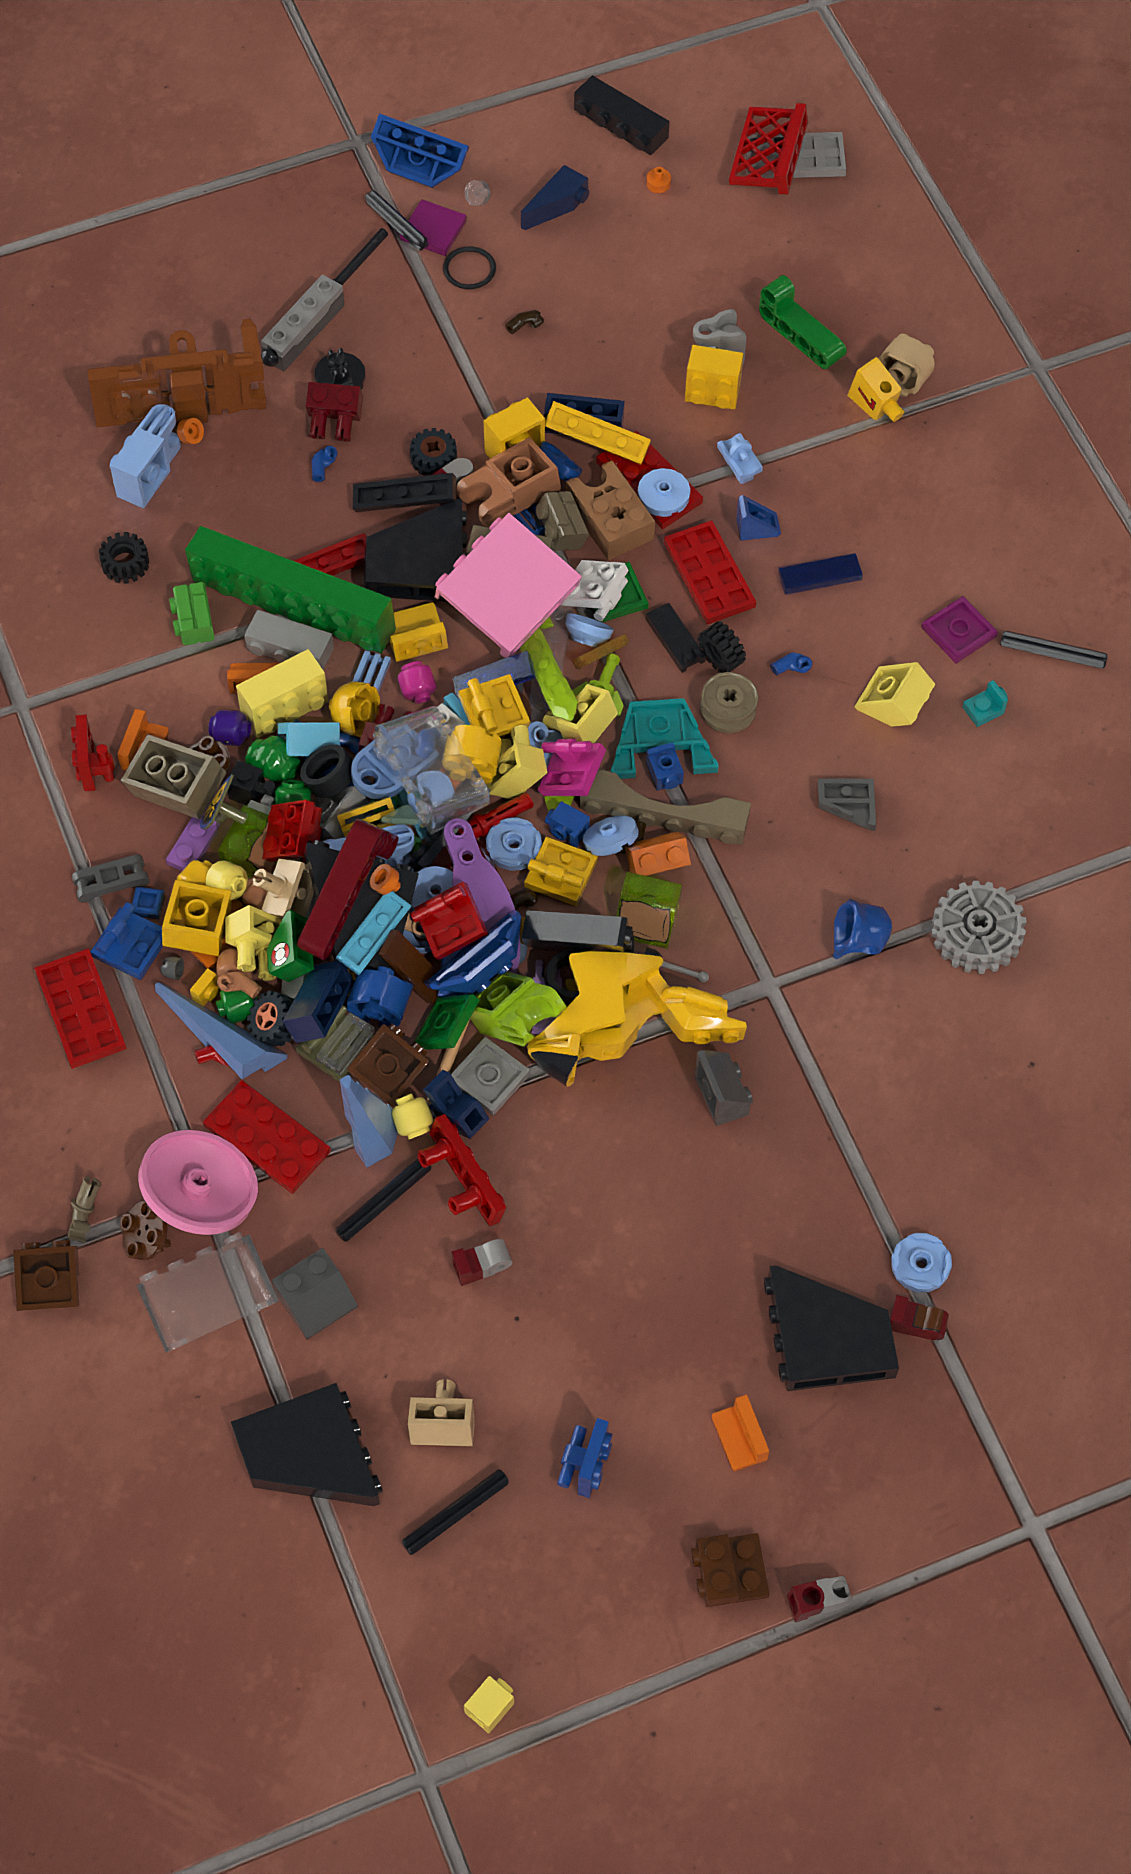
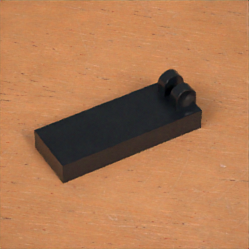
M670 603L646 613V621L681 673L687 671L688 667L698 662L700 664L705 662V654Z

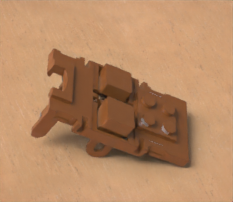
M243 319L240 328L244 352L227 353L225 349L196 352L193 335L188 331L179 330L171 334L169 338L170 355L141 358L140 363L89 368L87 370L97 428L143 421L153 406L157 404L170 406V395H172L173 399L172 408L176 415V426L184 418H197L201 423H207L208 415H222V409H228L229 414L239 412V410L266 409L264 384L261 382L265 381L263 360L260 355L256 325L251 319ZM179 340L186 341L187 350L185 352L178 350L177 343ZM202 366H205L207 384H204ZM172 369V373H169L171 388L168 389L165 370ZM260 381L258 382L259 388L251 389V382ZM205 391L208 392L209 403H206Z

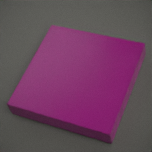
M421 199L408 221L427 238L429 244L424 249L446 256L466 223L467 217L465 214ZM400 234V240L410 243Z
M964 596L923 621L921 628L955 664L996 638L998 631Z

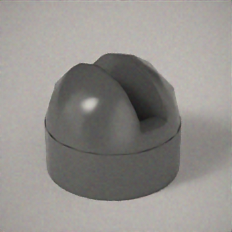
M175 956L165 958L162 961L163 965L160 966L161 973L169 979L180 980L184 972L183 958Z

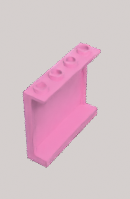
M510 513L503 519L498 517L490 526V533L485 538L481 535L471 547L473 550L467 556L461 555L453 565L455 569L449 575L444 573L435 584L437 586L435 597L439 599L442 596L501 648L500 654L506 660H509L579 586L582 578L577 571Z

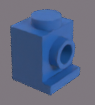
M673 742L647 749L646 764L657 791L673 789L679 784H683L684 771Z
M561 801L556 809L552 808L548 812L545 823L549 825V831L554 837L562 841L566 840L570 842L571 846L577 848L590 826V816Z

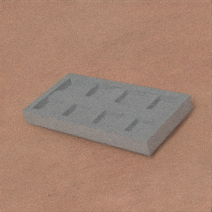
M842 132L805 133L793 178L846 176ZM752 134L748 139L752 142L761 136L759 134ZM779 134L772 138V140L776 144L783 140L784 136ZM765 142L757 148L762 152L769 148L770 145ZM751 150L745 154V158L748 160L756 154ZM774 152L766 158L771 162L778 158L779 155ZM760 160L751 166L757 170L765 164ZM769 170L761 176L763 178H773L774 173Z

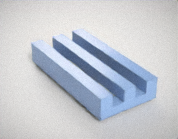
M365 650L352 682H361L367 665L371 662L364 683L370 684L377 665H382L374 683V687L377 688L379 693L391 664V657L385 656V658H381L380 654L370 655V652Z

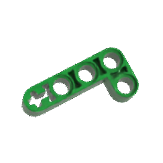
M780 275L761 289L760 315L784 338L819 367L826 370L846 355V346L840 338L794 301L795 288L792 281L787 276Z

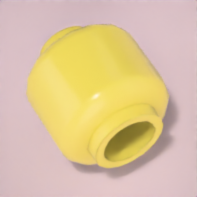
M225 860L218 861L207 872L206 886L231 890V901L237 900L246 890L248 876L246 871L239 865Z
M409 1094L396 1100L398 1106L394 1107L391 1113L399 1135L412 1139L430 1131L429 1126L432 1125L434 1119L425 1098L418 1097L414 1099L413 1095Z

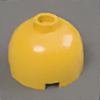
M349 682L340 686L329 702L332 722L340 723L341 732L361 737L366 721L372 722L377 712V706L380 704L378 690L376 687L364 682Z

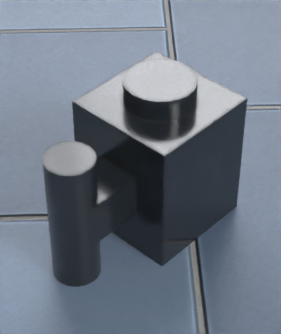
M239 760L236 762L230 773L234 777L227 791L230 800L248 806L250 800L258 802L259 798H263L265 794L275 798V783L273 781L265 782L263 769Z

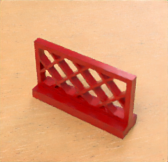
M796 103L795 109L749 107L729 176V185L778 188L779 194H789L808 125L806 104ZM754 116H764L766 118L757 124L753 121ZM782 117L790 118L789 121L782 125L777 122ZM770 124L775 127V129L768 133L762 130ZM757 132L761 137L751 142L748 137ZM782 134L784 139L775 144L772 138ZM767 142L770 147L761 152L757 147ZM752 150L756 155L746 160L743 155ZM776 152L779 157L770 162L766 157ZM761 160L765 165L755 170L751 165ZM744 169H747L750 172V174H748L745 177L737 176V174L743 171ZM769 170L774 173L773 178H763L761 176Z

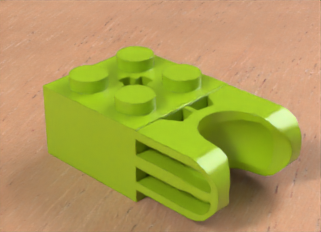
M506 971L495 977L486 989L475 995L480 1001L470 1019L480 1034L525 1046L535 1037L530 1033L535 1024L548 1017H557L567 1007L552 987L535 983L530 977Z

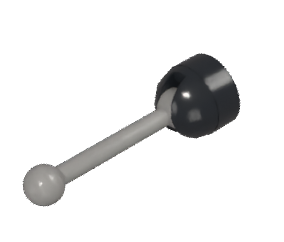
M649 947L646 948L644 955L662 957L660 952ZM663 961L662 967L698 978L701 983H705L709 979L707 972L702 971L698 973Z

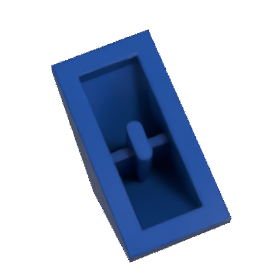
M744 495L738 498L736 520L740 541L778 537L781 535L778 516L775 511Z

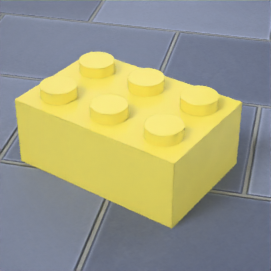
M309 649L236 685L240 711L245 714L247 721L251 722V730L256 738L272 734L278 728V723H292L302 715L312 710H318L328 703L325 672Z

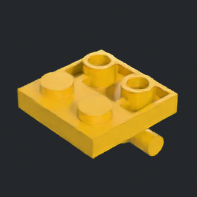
M510 674L481 684L477 678H473L467 682L469 688L458 691V697L470 725L485 728V734L493 737L494 732L498 736L511 733V729H514L517 725L530 726L529 717Z
M546 837L536 859L529 861L527 869L530 871L525 879L524 887L577 906L598 862V856Z

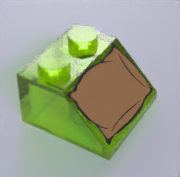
M243 805L240 811L248 814V817L244 824L237 821L233 822L218 849L220 861L225 860L241 866L250 878L259 869H264L274 874L277 861L269 862L262 859L263 843L268 828V814Z
M627 872L616 916L628 918L629 926L633 927L632 931H634L635 942L668 949L681 902L682 884Z

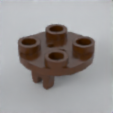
M145 1200L136 1203L129 1213H125L121 1217L120 1228L123 1230V1241L126 1255L129 1258L146 1261L163 1252V1247H171V1241L166 1239L167 1222L158 1217Z

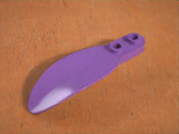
M460 818L450 820L444 828V840L454 866L452 887L462 881L468 884L485 927L488 930L511 910L515 911L512 899L498 872L481 855L471 825L466 820ZM460 828L464 833L462 835H455L453 830ZM465 854H469L472 856L473 859L471 861H465L463 860L462 856ZM520 934L517 957L511 961L513 966L507 970L515 974L520 961ZM499 973L495 974L492 978L497 977Z

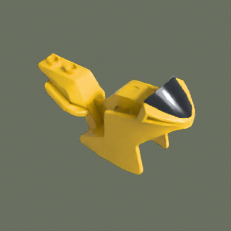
M588 951L572 953L569 956L574 979L566 980V990L579 991V995L548 1027L528 1042L527 1048L529 1056L548 1075L568 1087L574 1083L577 1061L585 1057L599 1061L621 1058L637 1039L638 1031L653 1015L661 1014L664 1021L682 1042H694L700 1045L707 1044L710 1041L735 1043L743 1040L747 1025L746 1022L727 1016L728 1003L722 996L689 986L688 988L682 986L669 987L659 973V968L663 964V958L660 956Z

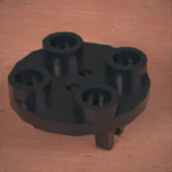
M339 348L337 353L329 350L328 355L317 363L315 368V381L317 383L359 386L361 390L364 387L363 383L366 378L365 366L359 358L353 354L345 353L342 348Z

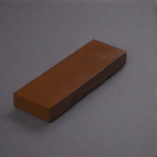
M391 930L379 955L405 981L413 985V989L426 1003L434 1004L437 999V990L427 988L424 982L433 976L437 970L399 930Z

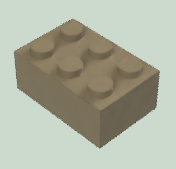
M147 734L120 781L137 798L200 820L227 772L213 756Z

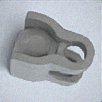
M734 309L724 310L713 318L701 320L694 325L693 337L699 346L744 353V364L747 337L745 332L736 325L737 313ZM701 331H708V332H710L711 334H709V335H703V334H701L700 332H701Z

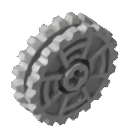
M973 881L970 886L963 882L959 884L958 890L950 888L947 891V898L941 897L939 899V907L935 908L932 920L931 937L937 938L934 941L935 949L942 950L941 957L944 960H952L951 966L954 968L958 966L964 967V972L970 973L972 969L977 970L978 974H984L985 969L996 972L999 969V965L1008 966L1011 962L1010 957L1016 958L1019 954L1018 949L1022 947L1023 938L1026 933L1024 926L1027 923L1026 917L1021 916L1024 909L1022 905L1015 904L1017 898L1013 894L1007 896L1005 888L1002 886L998 889L993 888V883L991 882L980 885L979 881Z

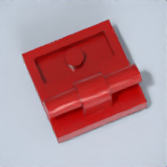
M87 714L75 715L76 726L71 727L72 743H75V750H72L73 767H76L77 781H82L84 791H95V776L103 775L106 782L114 780L113 771L115 765L113 757L108 753L107 746L104 744L98 745L96 747L97 752L95 753L94 740Z
M308 800L271 805L266 838L263 843L262 859L275 862L278 859L303 858L302 862L306 863L304 850L307 842L313 843L314 840L320 841L322 828L320 827L323 809L314 807L315 803Z
M463 881L414 907L415 910L410 913L415 923L420 921L432 953L438 960L488 934L468 884Z

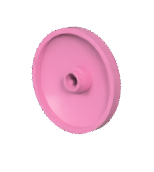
M181 1130L160 1137L147 1149L139 1167V1187L148 1206L163 1221L186 1232L211 1235L229 1231L240 1225L248 1217L257 1198V1177L247 1157L232 1143L204 1131Z

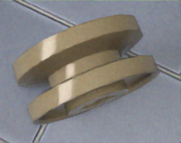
M733 672L719 673L709 678L704 684L701 694L700 713L702 719L709 727L723 733H736L748 728L754 721L759 696L756 686L747 677Z

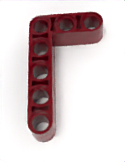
M357 819L354 822L299 937L298 948L322 960H326L339 937L376 856L389 859L397 847L399 840L397 835L362 819Z

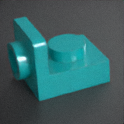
M992 680L988 682L985 691L964 701L962 708L976 727H979L1005 713L1008 696L1006 691Z

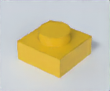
M208 968L190 989L193 1001L204 1006L208 1001H212L219 992L217 974Z

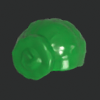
M270 736L265 740L256 739L249 746L245 755V762L247 764L263 769L265 778L281 784L285 780H294L301 767L298 756L287 755L286 740L280 736Z

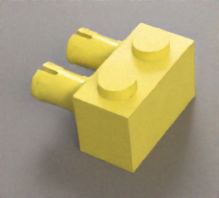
M587 684L578 696L574 695L578 705L572 721L553 716L551 710L543 718V723L547 728L560 731L563 739H576L577 741L595 743L618 714L608 690Z
M517 725L514 729H511L513 746L511 740L502 739L497 773L493 777L492 782L486 784L491 790L489 794L514 799L547 774L543 749L531 746L528 727L525 725Z
M250 905L225 917L226 943L235 946L238 950V970L242 969L243 972L254 971L256 969V955L258 956L259 966L258 978H263L265 981L276 978L268 972L267 947L282 919Z

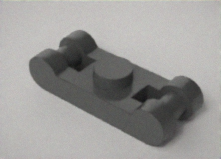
M133 855L74 872L72 880L73 884L78 887L76 891L78 901L85 903L97 896L130 887H143L149 884L148 873L143 869L145 866L143 857L141 855ZM131 870L133 873L124 875L123 871ZM96 879V884H88L89 881Z

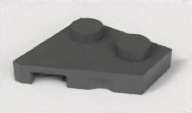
M818 779L819 809L868 830L875 831L874 779Z

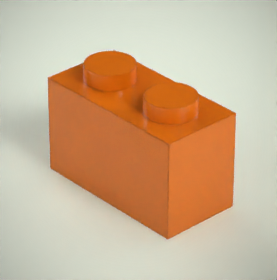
M680 832L637 841L631 845L625 844L629 869L636 878L691 865L686 837Z

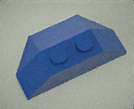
M380 113L371 135V139L388 172L432 188L461 170L469 149L468 145Z
M511 910L487 930V935L472 942L424 982L426 987L433 990L474 993L475 991L480 993L491 984L489 979L497 973L500 975L505 973L513 966L511 961L517 957L521 924L520 913Z

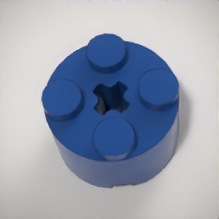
M379 966L377 970L363 969L360 975L356 974L347 1000V1011L355 1018L368 1024L370 1019L380 1021L379 1027L383 1024L389 1027L391 1023L398 1027L403 1019L413 985L393 976L394 971L387 967Z

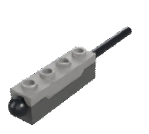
M380 228L335 279L332 280L322 274L261 340V358L264 365L276 367L284 372L345 306L342 285L388 236V232L385 229Z

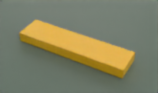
M553 401L545 421V427L640 465H642L651 442L649 438Z

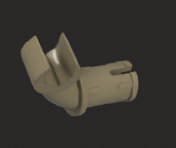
M90 1176L83 1178L77 1198H74L71 1203L73 1215L68 1231V1239L82 1243L86 1242V1232H90V1223H87L90 1213L94 1212L95 1206L93 1203L102 1185L94 1177L92 1182L89 1183Z

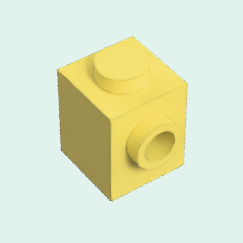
M488 1676L464 1704V1713L489 1734L514 1705V1696L511 1695L513 1689L502 1679L499 1678L495 1681L491 1676Z

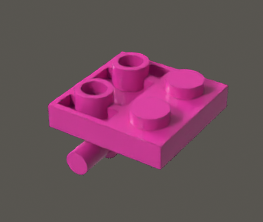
M558 739L556 742H543L541 746L543 752L553 754L547 766V774L543 776L538 791L543 796H588L606 752L605 747L601 743L577 741L576 739Z

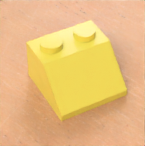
M918 662L880 666L854 707L858 711L892 727L911 725L917 719V714L923 704L929 699V694L934 688L935 683Z

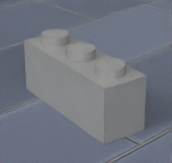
M260 610L256 611L244 635L247 650L258 656L264 655L273 658L279 663L309 649L324 670L334 650L331 633Z

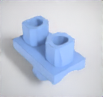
M741 433L736 434L729 440L717 442V448L740 484L753 480L754 475L762 472L763 467L751 450L750 442L745 440Z

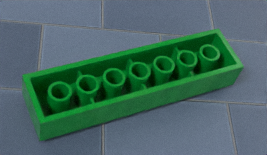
M203 526L199 527L185 548L192 580L195 583L203 582L205 587L215 589L224 596H233L248 605L259 606L271 614L285 616L291 621L303 623L331 633L341 641H349L360 645V647L367 651L373 650L382 654L391 639L390 636L396 630L392 599L390 597Z

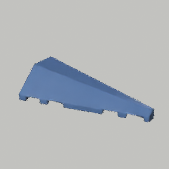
M158 982L155 984V992L205 1047L211 1045L241 1079H244L260 1068L266 1072L287 1059V1054L272 1045L255 1040L256 1038L252 1037L248 1031L230 1023L227 1019L220 1017V1015L164 983Z
M347 1075L340 1079L345 1117L352 1127L355 1151L366 1168L393 1153L398 1134L392 1119L391 1112L393 1108L390 1104L386 1105L379 1096L368 1088L364 1089L350 1075Z

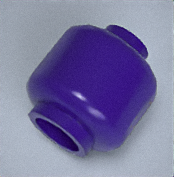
M222 709L217 711L215 716H211L209 735L215 741H220L226 746H240L244 743L246 737L251 735V722L247 721L242 711Z

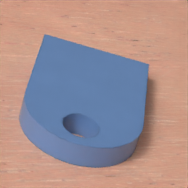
M399 719L355 756L351 768L352 782L361 794L369 798L384 799L389 796L393 797L413 782L419 774L439 760V754L434 750L433 754H430L426 760L417 757L415 754V749L418 747L416 742L417 734ZM365 776H372L377 782L373 785H367L361 779Z

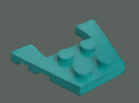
M684 698L629 703L621 738L611 768V772L616 773L620 779L636 778L634 753H645L647 749L672 742L675 745V750H691L693 774L718 773L719 766L716 758L714 759L710 752L706 739H703L698 729L699 726Z

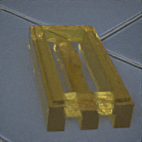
M623 634L572 661L576 669L579 670L628 645L629 640L626 634Z

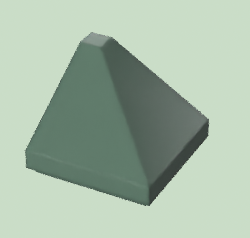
M403 805L381 817V822L386 824L416 825L418 824V819L411 805Z

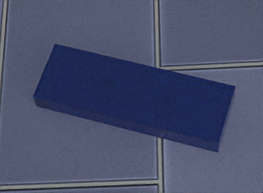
M856 553L781 567L778 571L785 595L859 581L863 577Z
M524 651L452 677L456 697L459 699V690L469 688L467 682L473 678H477L481 684L510 674L515 685L534 679L535 674L530 653Z

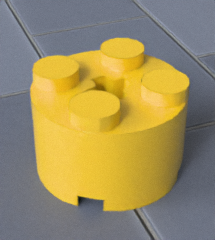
M455 726L453 732L450 729L447 731L441 765L449 772L451 780L462 782L468 779L489 784L497 773L502 739L494 732L493 737L485 734L486 729L479 726Z

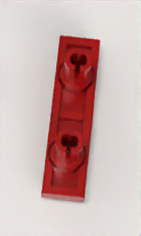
M446 1114L436 1117L429 1132L435 1144L418 1151L417 1158L422 1167L426 1168L442 1160L448 1162L466 1190L450 1197L448 1200L449 1209L454 1215H458L476 1206L489 1227L499 1223L507 1208L503 1197L495 1191L490 1183L488 1174L480 1168L474 1159L473 1151L465 1145L459 1136L456 1125L449 1121Z

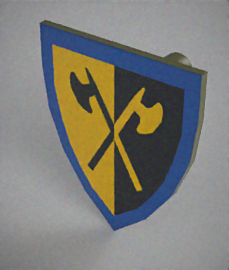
M231 774L225 780L201 817V829L206 830L214 821L223 823L228 818L241 824L245 823L248 814L223 802L234 775Z

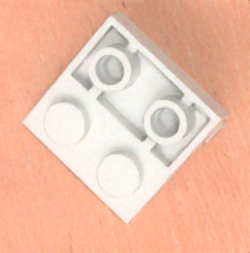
M581 560L575 569L582 576L580 584L561 605L598 608L594 618L598 621H603L609 610H613L620 600L621 592L628 582L625 575L629 570L625 563Z

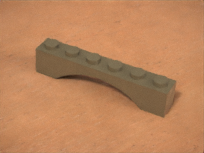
M600 769L597 771L588 796H580V809L591 814L625 815L632 817L635 821L644 822L646 826L655 825L667 828L672 832L682 831L694 834L699 838L709 837L718 839L726 844H743L751 809V803L727 797L699 805L678 806L664 804L635 792L616 773Z

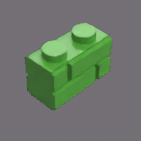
M198 582L192 583L189 586L187 584L174 586V597L169 598L172 614L177 613L178 620H173L175 635L181 636L182 643L185 646L197 644L198 642L213 641L215 638L205 583Z

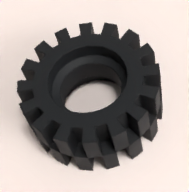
M119 532L115 533L116 538L114 539L110 535L107 537L108 543L103 541L101 544L102 548H99V558L103 573L107 574L110 580L114 578L116 583H120L121 579H123L124 584H127L130 578L135 582L138 580L137 575L142 578L145 575L144 570L147 571L149 568V556L143 539L141 537L138 539L134 533L130 537L129 532H124V536L121 537ZM122 553L134 555V558L128 562L119 563L114 560L116 556Z
M717 621L699 634L700 648L703 649V653L707 656V661L713 664L712 667L715 670L718 668L719 673L731 672L746 660L744 657L746 652L742 650L744 649L743 644L739 643V637H735L734 631L732 629L729 630L727 624L723 625V622Z

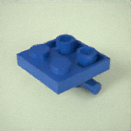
M125 903L123 908L120 907L105 928L103 934L91 950V955L107 965L142 980L163 948L162 927L134 914L135 907L130 903Z
M596 1419L587 1449L582 1447L587 1429L583 1426H575L570 1444L566 1445L560 1462L563 1466L557 1482L558 1486L569 1488L574 1470L580 1471L578 1476V1495L590 1498L592 1489H599L604 1464L601 1460H608L612 1447L613 1433L608 1432L609 1421Z

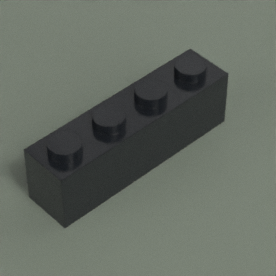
M593 75L574 92V110L649 155H652L669 138V120Z

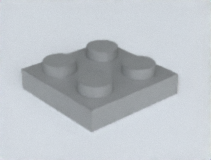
M485 1037L451 1075L463 1093L476 1098L482 1108L494 1116L530 1076V1069Z

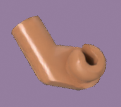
M240 971L222 974L217 980L221 990L225 992L242 990L252 999L258 996L262 987Z

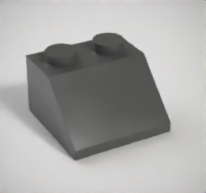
M709 1050L698 1051L695 1078L715 1125L718 1126L749 1115L750 1104L753 1103V1098L747 1086L743 1087L740 1078H742L738 1063L736 1061L732 1062L729 1053Z
M321 1248L272 1279L274 1293L307 1340L358 1308L340 1271L324 1248Z

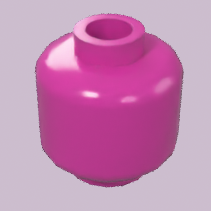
M421 661L404 665L397 677L404 698L406 700H414L416 704L430 700V695L437 688L431 668L428 665L422 664Z

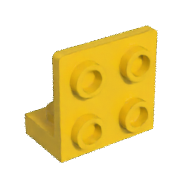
M433 602L394 612L396 630L390 636V644L396 662L448 648L446 630L443 622H440Z

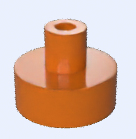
M662 167L651 169L646 177L647 188L654 193L666 192L671 186V174L669 171Z
M197 418L182 419L177 426L178 438L184 444L199 443L204 436V427L200 420Z
M388 864L378 866L370 878L371 888L381 895L389 894L391 891L396 892L401 885L399 882V872Z

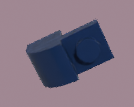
M442 1070L423 1089L432 1103L429 1107L437 1117L446 1114L449 1121L456 1125L459 1134L471 1139L490 1119L479 1101L463 1093L452 1075L445 1070Z

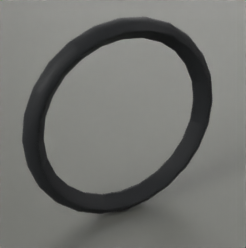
M462 247L454 250L447 256L443 265V272L447 280L454 286L462 289H476L488 284L492 280L496 272V263L490 253L479 247ZM470 251L484 255L491 264V271L483 281L475 284H463L453 279L450 275L448 266L456 255Z

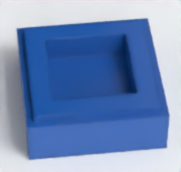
M136 887L132 905L135 907L133 913L143 918L159 920L165 898L164 890Z

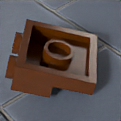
M393 1023L389 1027L383 1024L347 1068L350 1073L391 1106L395 1104L396 1100L399 1099L429 1062L424 1057L428 1052L415 1041L412 1045L404 1041L402 1037L405 1033Z
M70 1240L52 1241V1247L40 1248V1242L21 1243V1250H13L17 1311L79 1307L78 1245L70 1246Z
M758 1533L728 1537V1534L698 1538L696 1540V1547L691 1548L694 1567L700 1568L701 1578L696 1579L699 1598H705L706 1607L769 1598L770 1594Z

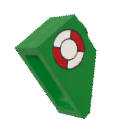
M291 910L286 912L267 947L269 974L289 983L314 970L313 955L297 947L299 937L308 918Z

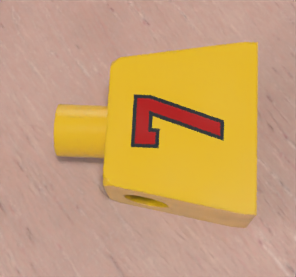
M877 357L857 370L847 395L872 419L878 420L886 414L893 422H896L905 413L897 403L902 391L901 387Z

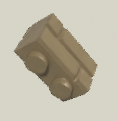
M571 491L559 493L546 492L542 496L536 507V515L538 519L542 520L545 527V536L552 537L554 551H565L566 549L579 550L582 548L589 537V533Z

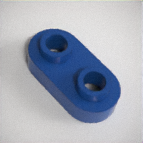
M543 441L539 448L556 465L559 478L567 481L580 476L582 469L566 454L548 442Z

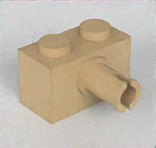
M278 859L274 874L264 869H259L255 872L254 875L261 878L262 881L253 878V884L268 891L262 911L280 919H283L286 912L290 910L306 917L314 894L307 864Z
M444 1379L436 1383L435 1398L411 1397L408 1417L411 1445L473 1446L475 1426L473 1399L454 1398L456 1384L448 1379L446 1390L443 1388Z

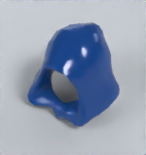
M852 899L842 904L837 910L834 921L833 957L839 959L846 954L860 952L880 954L892 932V921L886 910L881 906L859 903Z

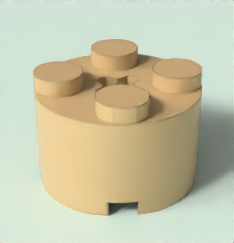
M900 334L897 338L893 339L878 358L901 387V397H907L908 394L912 393L913 395L916 394L932 374L935 367L933 348L915 338L909 337L907 334Z

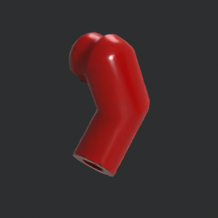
M211 1045L194 1051L198 1064L214 1060L222 1065L229 1066Z

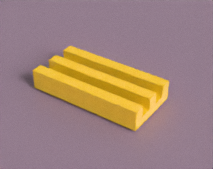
M390 796L337 815L344 837H347L348 830L354 824V822L346 824L345 819L387 805L388 810L362 819L370 823L394 811ZM380 823L376 826L385 828L396 824Z

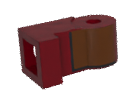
M896 1295L890 1317L892 1331L929 1340H943L949 1313L943 1309L926 1307L925 1305L908 1301L907 1297Z

